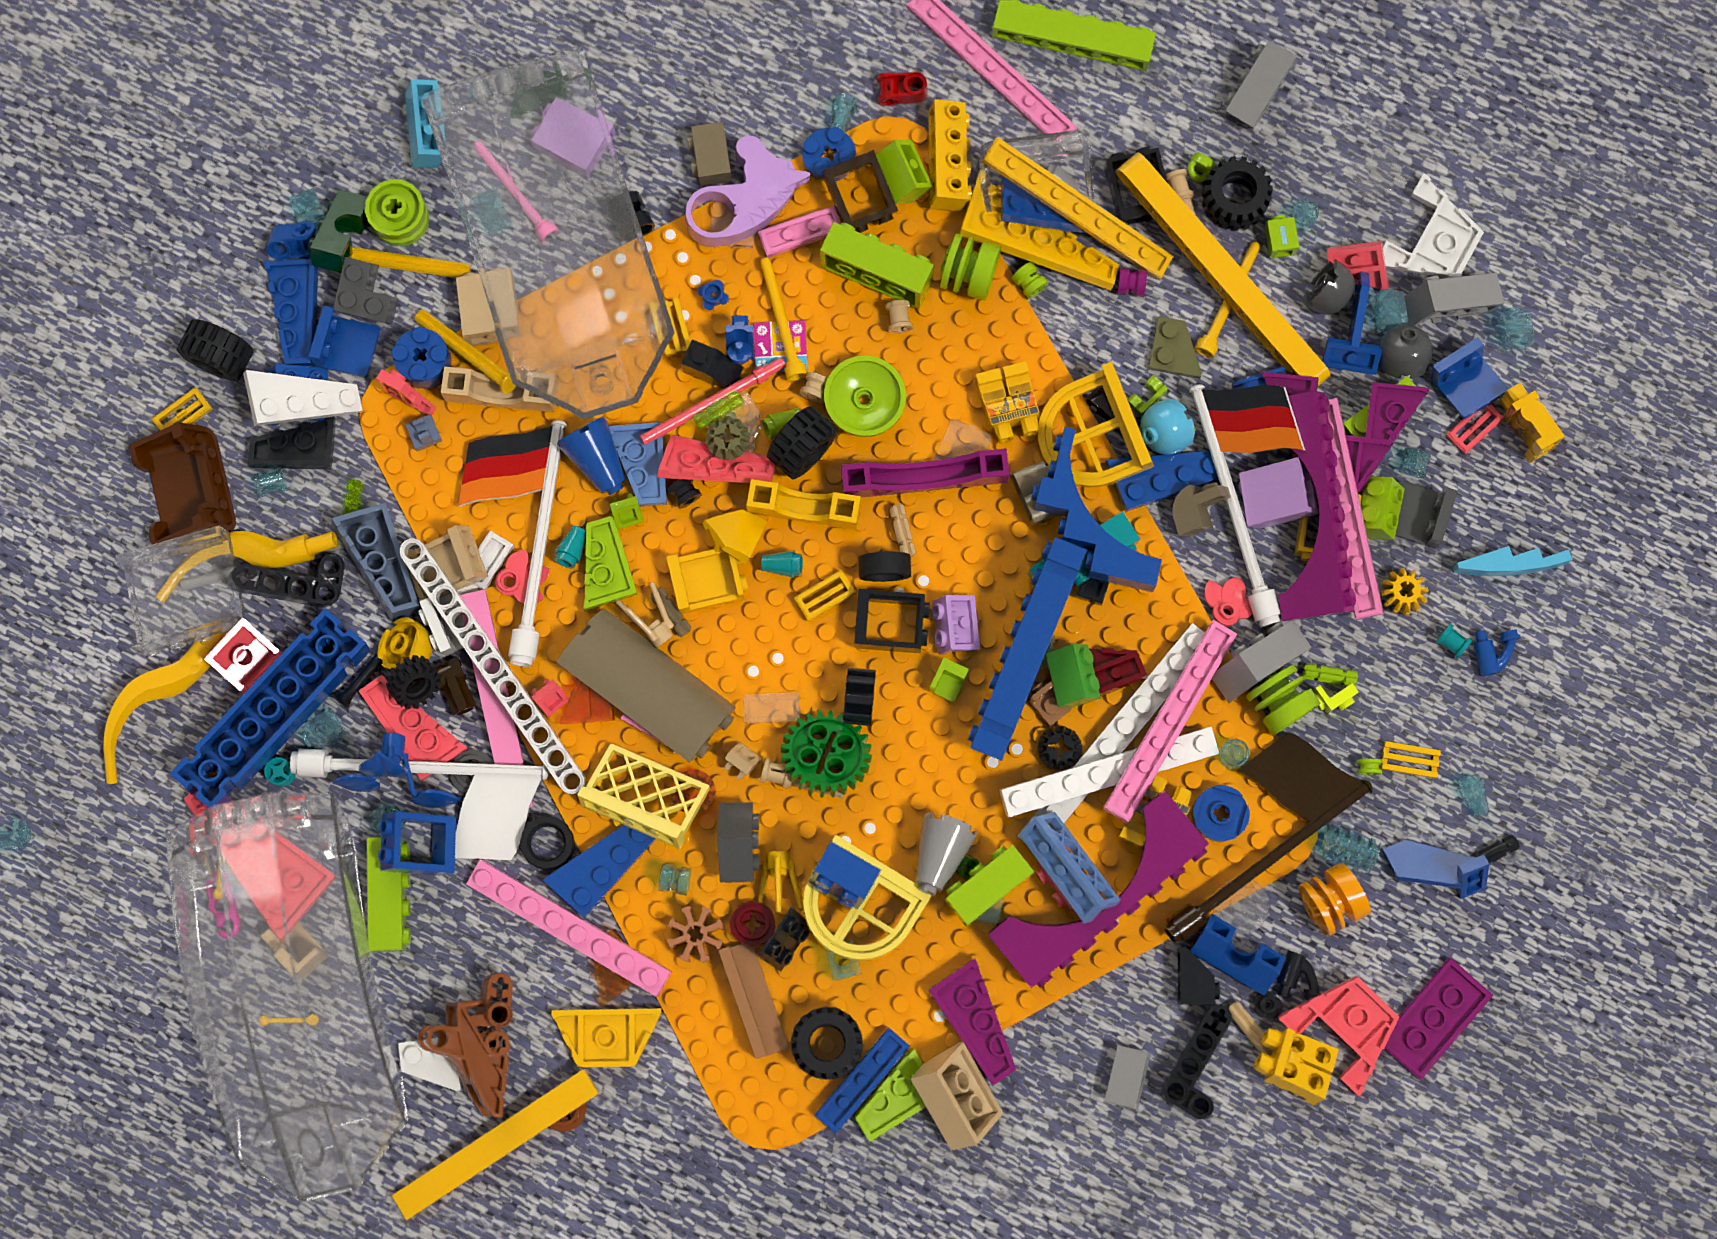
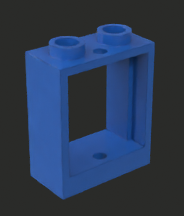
M397 811L382 814V820L379 825V831L382 835L381 848L378 853V860L381 863L380 871L440 876L455 873L456 817ZM401 822L433 824L431 864L400 862Z

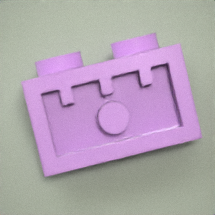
M944 595L933 600L931 613L935 621L936 632L934 642L937 646L938 654L944 655L949 652H975L980 650L975 595Z

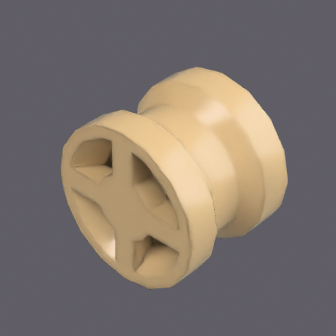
M808 372L805 377L807 380L806 385L801 387L799 393L813 402L824 403V388L828 378L818 373Z

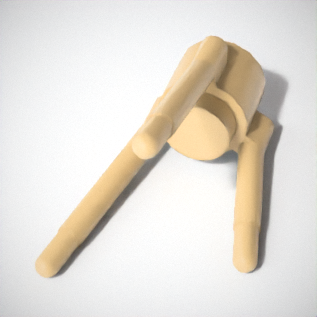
M651 582L649 585L663 618V623L657 619L647 626L637 614L620 600L616 601V604L647 635L657 648L673 636L670 629L675 625L668 617L655 583Z

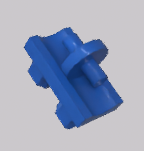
M733 315L731 325H725L727 356L735 364H744L749 360H754L755 356L753 325H748V316Z

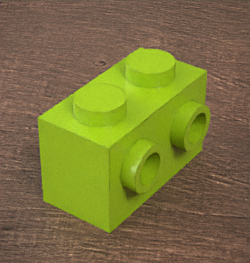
M894 140L876 154L895 204L913 203L933 188L912 140Z
M1371 476L1364 487L1361 509L1368 539L1395 540L1405 489L1393 477Z

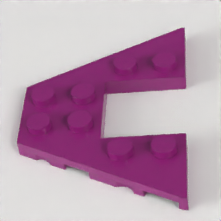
M1263 372L1262 374L1267 385L1285 387L1288 396L1317 391L1318 377ZM1372 382L1365 437L1346 435L1358 493L1362 491L1429 392L1428 387ZM1291 449L1292 457L1297 458L1298 455Z

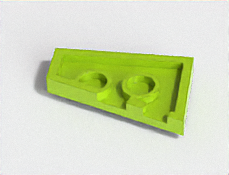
M613 515L587 523L584 610L587 611L638 595Z

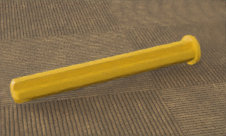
M352 247V259L376 264L379 267L454 278L471 273V266L468 263Z
M421 309L415 315L414 319L417 324L441 336L447 347L499 385L501 392L508 394L515 389L518 383L517 375L506 372L426 310Z

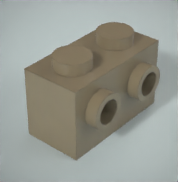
M723 122L691 126L692 136H687L690 153L695 152L696 161L691 162L693 178L699 177L700 186L732 182Z

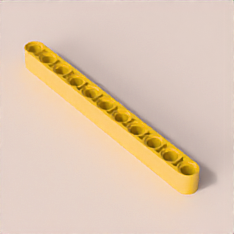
M1134 154L1116 170L1121 182L1278 363L1285 367V371L1289 375L1318 377V386L1330 377V371L1142 154Z

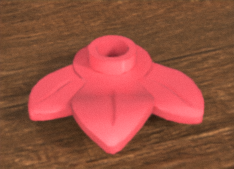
M526 550L515 552L509 556L505 569L501 570L495 579L496 587L500 593L507 596L513 595L520 603H525L531 566ZM544 565L542 567L540 585L547 579L550 571ZM513 578L515 581L514 585L511 587L505 586V580ZM540 590L538 592L537 603L543 600V596Z
M1239 577L1229 579L1223 586L1212 580L1206 583L1204 589L1205 601L1213 608V619L1218 623L1229 627L1234 625L1239 619H1247L1253 614L1249 600L1245 598L1246 586ZM1223 609H1227L1231 615H1226Z

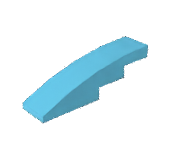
M1507 546L1458 562L1452 567L1453 573L1476 576H1513L1564 566L1573 559L1569 550L1543 558L1539 548L1513 556L1510 547Z

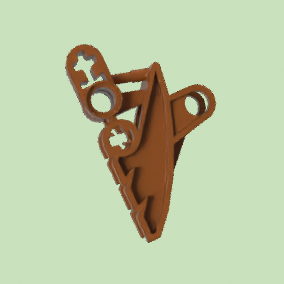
M503 973L490 974L485 977L481 985L480 999L446 1003V1026H425L419 1031L417 1036V1043L421 1049L444 1056L459 1075L471 1102L481 1116L497 1118L503 1117L504 1098L502 1095H505L507 1079L503 1074H507L509 1058L506 1054H509L510 1039L501 1031V1027L509 1025L513 1018V1010L511 1008L513 983L511 978ZM498 981L499 984H502V990L492 988V983ZM490 998L502 999L501 1002H490ZM478 1007L475 1015H469L466 1011L469 1008ZM493 1009L497 1012L495 1021H493L491 1016ZM476 1027H484V1031L478 1032ZM425 1032H427L425 1037L427 1046L423 1042V1035L425 1034ZM434 1032L438 1035L436 1045H433L431 1041ZM493 1040V1047H489V1041ZM500 1041H503L502 1047H500Z

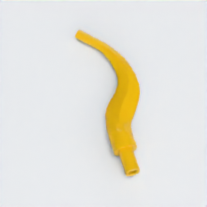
M248 531L226 533L206 542L191 553L171 575L156 598L165 604L187 573L215 557L232 555L254 566L264 568L287 567L314 560L315 554L337 548L339 546L338 539L333 531L311 538L307 534H303L283 541L274 540Z
M218 621L202 642L196 640L179 661L145 672L136 677L118 695L110 710L104 730L103 751L107 784L117 783L115 748L119 734L128 717L140 705L152 700L179 695L198 681L211 666L203 658L230 631Z

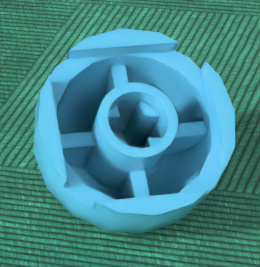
M1167 398L1151 405L1143 414L1140 422L1141 435L1146 445L1155 453L1164 455L1174 454L1183 451L1193 443L1195 435L1194 423L1192 418L1187 419L1184 413L1187 409L1183 404L1175 399Z

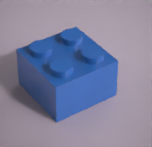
M831 841L811 875L809 882L813 883L812 888L824 895L830 893L837 897V902L845 908L852 909L854 907L859 909L881 869Z

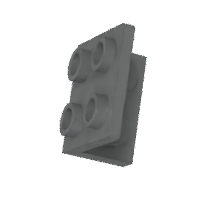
M1399 481L1398 483L1405 490L1395 536L1436 549L1443 541L1458 491L1447 487L1442 493H1438Z

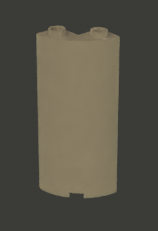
M605 608L587 622L586 628L580 634L577 633L556 661L689 763L697 757L702 759L711 747L708 743L711 737L721 729L725 731L734 720L731 714L736 707Z

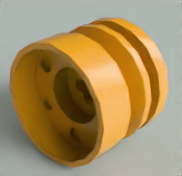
M1343 862L1324 871L1327 885L1315 876L1310 879L1311 885L1308 882H1304L1298 886L1306 912L1314 924L1327 937L1336 933L1335 927L1339 930L1345 928L1342 914L1353 923L1371 914V907L1364 890L1352 871Z

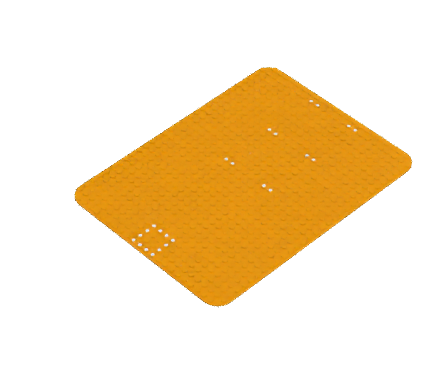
M884 116L864 122L845 132L855 145L856 157L872 150L877 154L894 140H912L929 177L928 131L924 127L907 118ZM827 149L822 157H828L831 161L834 159L836 152ZM802 155L791 160L795 170L807 172L803 164ZM870 165L853 171L845 178L836 181L852 222L887 208ZM810 175L809 182L795 189L792 198L785 208L763 229L834 206L824 180ZM929 191L913 203L896 204L898 211L892 214L893 220L881 225L874 221L867 224L868 230L861 232L863 235L866 233L873 234L881 240L880 242L889 246L891 244L899 245L910 255H922L928 258L931 264H934L933 281L920 309L912 306L908 308L909 322L913 325V329L908 332L890 333L888 330L891 323L889 311L886 310L885 305L895 299L821 268L820 249L825 239L769 258L772 263L787 321L805 320L807 373L814 372L828 378L837 365L849 358L863 355L874 356L885 360L898 371L906 389L904 411L897 423L888 431L876 436L858 437L848 434L837 427L838 431L833 443L809 471L792 480L781 469L776 467L772 482L805 493L829 494L836 492L844 494L841 465L865 462L892 464L927 462L958 457L977 451L1006 448L1009 467L1008 483L862 497L856 530L754 514L767 521L749 560L746 564L742 562V564L737 565L739 575L745 574L748 591L743 592L745 600L682 614V619H686L690 624L691 631L685 636L679 637L674 631V627H672L670 631L673 633V636L657 647L736 707L731 714L734 720L725 731L721 729L711 737L708 742L711 747L702 759L697 757L689 763L671 748L621 720L624 714L622 711L585 683L575 682V676L556 662L577 633L580 634L586 628L587 622L604 608L652 643L647 635L622 611L616 602L587 611L584 610L586 538L580 563L576 564L573 569L563 567L554 560V551L569 530H571L572 526H578L586 530L587 523L613 515L610 504L613 503V498H617L620 501L627 499V494L635 496L620 458L619 461L625 477V481L621 482L623 488L608 495L607 491L601 494L561 450L543 565L548 567L550 571L547 579L539 586L543 600L536 605L533 627H535L536 632L540 633L536 660L533 661L532 667L510 664L511 657L508 656L512 629H518V626L521 625L524 603H520L513 595L507 596L500 593L495 584L496 576L486 589L493 624L496 629L495 633L499 651L531 698L534 688L539 691L546 685L544 683L545 679L550 681L553 679L570 699L550 717L544 713L536 702L535 704L584 773L586 785L610 743L710 786L707 796L684 836L685 842L681 849L656 839L604 898L629 946L672 971L663 990L656 998L720 1120L735 1138L753 1148L778 1150L797 1144L826 1128L827 1126L815 1114L850 1074L849 1072L836 1079L823 1080L810 1076L798 1066L791 1050V1036L800 1018L811 1010L821 1007H835L848 1013L856 1021L863 1040L862 1053L858 1063L888 1028L910 1045L903 1056L858 1107L857 1110H859L912 1047L924 1064L955 1044L963 1042L928 990L974 958H976L981 976L1003 1031L1170 939L1163 929V925L1167 923L1166 920L1188 903L1192 906L1201 905L1309 823L1284 808L1257 783L1236 772L1279 740L1277 734L1272 736L1262 722L1266 717L1264 711L1255 712L1253 709L1259 704L1257 699L1249 702L1245 697L1252 691L1251 689L1246 690L1228 703L1211 679L1179 735L1212 727L1219 754L1157 772L1156 775L1167 780L1164 790L1171 798L1177 786L1191 791L1188 804L1190 810L1187 818L1193 825L1192 809L1200 794L1217 785L1233 787L1242 794L1250 810V818L1246 829L1235 839L1226 842H1215L1205 838L1209 845L1205 847L1208 852L1196 862L1192 859L1183 865L1185 868L1183 873L1174 880L1170 877L1161 883L1163 888L1151 898L1146 895L1138 901L1141 906L1129 916L1126 913L1122 914L1116 919L1119 924L1107 934L1101 931L1094 937L1097 941L1085 952L1080 948L1072 955L1075 960L1062 970L1059 966L1050 973L1052 978L1040 988L1037 984L1031 988L989 937L988 932L1009 915L1040 924H1063L1081 920L1074 909L1068 911L1066 907L1061 909L1052 897L1055 893L1049 884L1044 886L1035 874L1038 870L1035 865L1039 861L1028 846L1017 838V835L1039 808L1007 817L999 789L1059 772L1047 767L1039 758L1037 750L1041 735L1051 727L1065 726L1076 732L1082 743L1081 759L1146 679L1103 695L1101 699L1072 708L1070 712L1051 727L1045 723L1028 702L1030 697L1033 696L1029 693L1002 761L970 748L972 742L968 741V737L974 724L979 726L983 716L978 714L984 698L990 700L993 690L989 688L995 672L1000 674L1004 664L999 662L1005 646L1011 648L1014 638L1010 636L1016 620L1021 622L1025 612L1021 611L1026 594L1032 595L1035 586L1031 585L1032 580L1027 572L1031 567L1044 560L1042 559V554L1048 541L1053 543L1055 537L1062 539V535L1057 533L1061 518H1066L1058 516L1036 526L1031 525L1011 476L1012 473L1041 461L1045 463L1046 467L1049 466L1041 453L1038 434L1024 437L1021 425L1011 428L1014 439L1000 444L995 433L990 432L975 385V374L1000 368L1002 375L1003 367L1027 361L1029 377L1039 410L1038 424L1042 411L1049 399L1058 390L1074 382L1022 289L1011 279L1013 274L1001 253L985 301L967 296L968 283L963 282L958 292L953 291L955 283L953 278L948 289L940 287L941 267L947 248L954 240L956 233H960L969 202H966L961 211L930 208ZM710 201L695 209L692 213L694 223L706 232H720L726 229L736 216L726 205L718 201ZM685 214L516 301V316L521 339L473 347L509 374L514 373L517 375L518 378L525 375L554 377L557 384L554 412L446 402L441 394L442 384L432 389L414 388L436 407L432 417L442 439L437 444L416 451L405 424L427 415L387 394L377 381V377H375L361 399L363 411L359 414V421L364 438L417 540L427 544L448 534L447 529L455 525L470 526L477 548H479L491 530L515 546L509 556L515 552L526 550L529 563H531L542 491L516 498L482 500L459 508L458 504L469 443L490 436L522 434L552 426L551 423L554 420H562L567 424V428L564 429L563 438L602 416L605 417L609 426L663 423L723 390L721 387L683 373L681 363L686 352L666 357L652 304L663 303L662 301L666 300L669 302L678 297L690 342L693 339L718 349L725 355H727L725 325H731L733 315L748 316V325H753V334L754 323L776 322L760 264L761 259L766 257L758 232L741 242L731 245L704 246L696 242L688 233ZM963 237L962 248L966 247L967 238ZM974 241L973 251L978 252L982 244ZM714 280L722 281L724 293L729 296L728 303L725 305L719 304L713 310H706L703 306L704 300L702 296L698 295V288ZM712 293V294H711V297H715V296H716L715 293ZM675 307L670 308L680 347L686 346ZM665 310L659 311L670 350L675 349ZM462 330L456 332V334L463 338ZM447 347L451 353V367L472 369L483 374ZM422 356L419 359L424 362L427 358ZM755 356L754 360L740 364L744 367V370L739 380L750 375L751 370L756 368ZM392 365L385 370L388 373H390L391 370L398 372L395 365ZM780 371L768 377L769 380L758 385L756 383L664 434L663 446L665 452L671 434L706 442L705 436L709 425L714 423L717 418L721 419L730 416L740 419L748 428L750 442L746 451L767 456L769 447L774 440H770L767 437L762 426V420L766 418L767 414L793 410L797 407L802 410L812 405L833 424L834 422L830 419L824 403L813 402L799 393L801 387L806 385V378L798 381H787L785 371ZM1082 395L1075 397V402L1086 429L1099 425ZM861 397L859 402L866 405L869 403V399ZM1070 402L1063 406L1055 419L1052 432L1053 443H1055L1057 434H1063L1065 427L1076 429L1075 434L1081 432ZM729 428L725 431L724 436L719 437V439H724L726 447L730 444L731 439L736 438V436H731ZM1105 434L1091 439L1101 467L1105 471L1108 470L1105 462L1109 459H1118ZM1086 442L1073 446L1070 452L1071 467L1082 472H1097ZM666 478L667 505L640 507L644 522L618 530L638 594L620 601L637 614L647 626L657 619L661 623L664 622L658 606L650 598L652 590L649 584L651 582L655 583L656 588L662 587L668 594L667 598H671L678 608L666 556L677 554L678 557L714 549L716 544L710 531L705 530L703 526L704 520L742 509L747 511L746 505L750 483L693 480V486L700 490L702 496L691 505L679 509L676 505V498L670 495L667 490L671 484L679 479ZM1114 484L1095 488L1076 485L1084 505L1099 525L1123 511L1140 537V541L1135 545L1137 547L1136 551L1162 559L1157 584L1153 592L1109 582L1102 606L1075 598L1083 584L1076 586L1074 583L1046 653L1070 644H1085L1089 646V649L1100 650L1102 648H1113L1116 651H1122L1123 649L1137 650L1149 676L1192 623L1205 633L1211 623V619L1146 506L1125 513ZM903 504L906 512L905 518L908 520L912 535L911 543H914L916 554L911 557V577L904 580L887 582L861 580L859 578L858 560L860 555L886 551L900 552L899 546L901 545L897 542L893 526L894 519H891L890 507ZM795 550L796 553H801L803 556L802 574L795 575L794 578L769 573L761 569L762 555ZM507 559L505 560V562L503 563V565H502L501 568L499 569L498 573H499L501 570L505 569ZM842 569L856 594L808 622L794 597ZM507 578L505 580V586H513L515 582L514 579ZM841 579L836 580L803 600L804 604L842 583ZM844 588L809 609V612H813L848 590ZM859 589L925 594V602H930L929 619H923V629L928 630L927 646H921V653L854 648ZM944 595H975L980 650L975 652H949L944 655L938 654L937 646L934 642L936 632L935 621L931 613L933 600ZM869 602L866 640L914 643L917 605ZM1229 650L1217 670L1233 658ZM1046 653L1031 690L1041 682L1048 684L1052 681ZM943 658L969 669L955 702H950L929 692L930 685ZM848 667L876 670L871 726L861 725L862 729L859 734L868 735L865 744H871L872 746L869 752L872 755L871 763H867L870 765L868 773H863L865 775L863 782L856 780V789L853 790L847 786L843 799L838 797L832 798V796L826 794L821 798L818 792L809 795V790H800L795 786L785 789L781 784L765 781V783L760 782L766 758H769L771 762L786 765L781 763L783 755L780 752L781 745L785 744L783 738L784 734H789V726L797 727V718L806 722L807 713L816 718L818 710L822 712L823 717H827L829 710H832L834 718H837L840 713H844ZM507 682L509 696L511 697L516 692V686L513 682ZM523 705L518 710V716L521 720H527L532 715V709L529 705ZM1162 705L1123 752L1139 747ZM516 724L517 731L535 766H543L544 763ZM543 727L538 728L534 733V739L537 743H543L548 738V732ZM834 733L831 734L826 751L822 755L821 763L816 771L817 774H821L827 755L831 751L833 740L836 737ZM819 734L812 735L814 739H824L823 736ZM1061 737L1056 745H1048L1056 749L1057 759H1059L1063 751H1072V749L1064 746L1063 737ZM739 742L762 758L758 766L740 780L737 779L740 773L737 767L733 765L730 770H725V765L729 762L725 757ZM846 744L838 745L841 749H850ZM556 750L551 753L550 762L553 766H560L564 761V755L561 751ZM614 753L609 762L611 770L626 765L625 758ZM811 758L802 759L805 763H814V760ZM645 766L632 769L635 780L651 775L649 768ZM829 768V771L832 773L841 772L838 768ZM629 771L613 776L616 787L632 782ZM550 772L547 779L543 780L562 818L572 831L574 840L581 853L618 829L613 823L614 820L582 807L577 794L564 792ZM575 773L569 774L566 778V785L571 790L576 789L580 784V778ZM668 776L656 780L660 791L676 786L674 779ZM610 777L602 779V785L605 790L613 788ZM653 781L637 786L641 797L657 792ZM1114 785L1088 793L1064 824L1117 896H1119L1127 887L1139 866L1144 845L1142 848H1138L1117 838L1125 822L1103 809L1116 786ZM694 787L681 790L684 801L695 799L700 790ZM635 788L619 792L622 801L629 802L638 799ZM678 792L662 797L666 808L682 803ZM659 798L643 803L645 811L650 813L663 809ZM753 802V814H759V848L754 849V853H759L760 870H754V882L720 883L717 841L719 803ZM1220 806L1218 810L1213 811V814L1217 816L1216 820L1221 821L1223 818H1228V814L1224 812L1225 807ZM684 809L670 813L668 816L671 822L681 826L686 814ZM925 813H934L932 818L940 819L941 815H947L971 826L970 832L976 830V839L966 854L976 858L979 864L982 863L984 866H987L993 861L991 855L1004 845L1008 849L1014 845L1034 870L1032 875L967 927L964 926L945 902V899L949 896L946 891L958 881L964 884L969 880L955 871L943 892H936V895L931 896L928 904L904 941L890 953L876 959L855 961L836 956L821 946L810 932L807 939L800 943L795 950L792 961L780 972L758 955L767 941L763 945L754 946L788 1043L787 1049L760 1059L755 1058L725 968L716 947L708 943L704 945L707 955L711 958L706 963L700 961V953L698 948L695 947L690 957L691 962L688 963L680 959V955H683L688 943L676 946L673 950L669 947L667 941L669 938L675 939L683 936V932L677 929L672 930L668 927L672 918L677 923L684 926L688 925L687 918L681 911L682 908L690 906L693 909L691 913L694 921L698 922L703 911L702 907L705 906L712 911V915H709L705 927L717 923V920H721L724 926V931H715L710 933L709 937L717 941L722 940L724 942L722 949L728 946L731 948L739 945V941L732 935L730 919L732 913L739 905L750 901L758 902L763 874V861H767V853L774 851L789 852V860H794V871L803 902L808 879L835 835L916 884L921 826ZM1318 831L1206 915V919L1211 914L1218 913L1296 869L1309 857L1318 839ZM788 871L787 876L781 877L782 902L780 913L776 912L775 877L770 876V872L768 876L763 904L774 915L775 929L790 908H793L804 917V911L798 908ZM878 884L862 910L895 929L910 903ZM1098 891L1102 898L1106 900L1107 898L1105 897V895L1102 892ZM818 894L820 918L828 931L834 936L850 910L827 895ZM752 913L750 921L744 924L749 927L751 935L754 934L756 927L761 926V923H757L756 918H754L755 913ZM858 916L843 942L853 945H868L884 939L889 934L861 916ZM695 927L696 931L690 930L689 935L692 937V942H697V939L701 940L703 938L700 932L701 928ZM824 1026L812 1034L810 1048L817 1058L825 1061L833 1060L842 1053L844 1039L836 1028Z

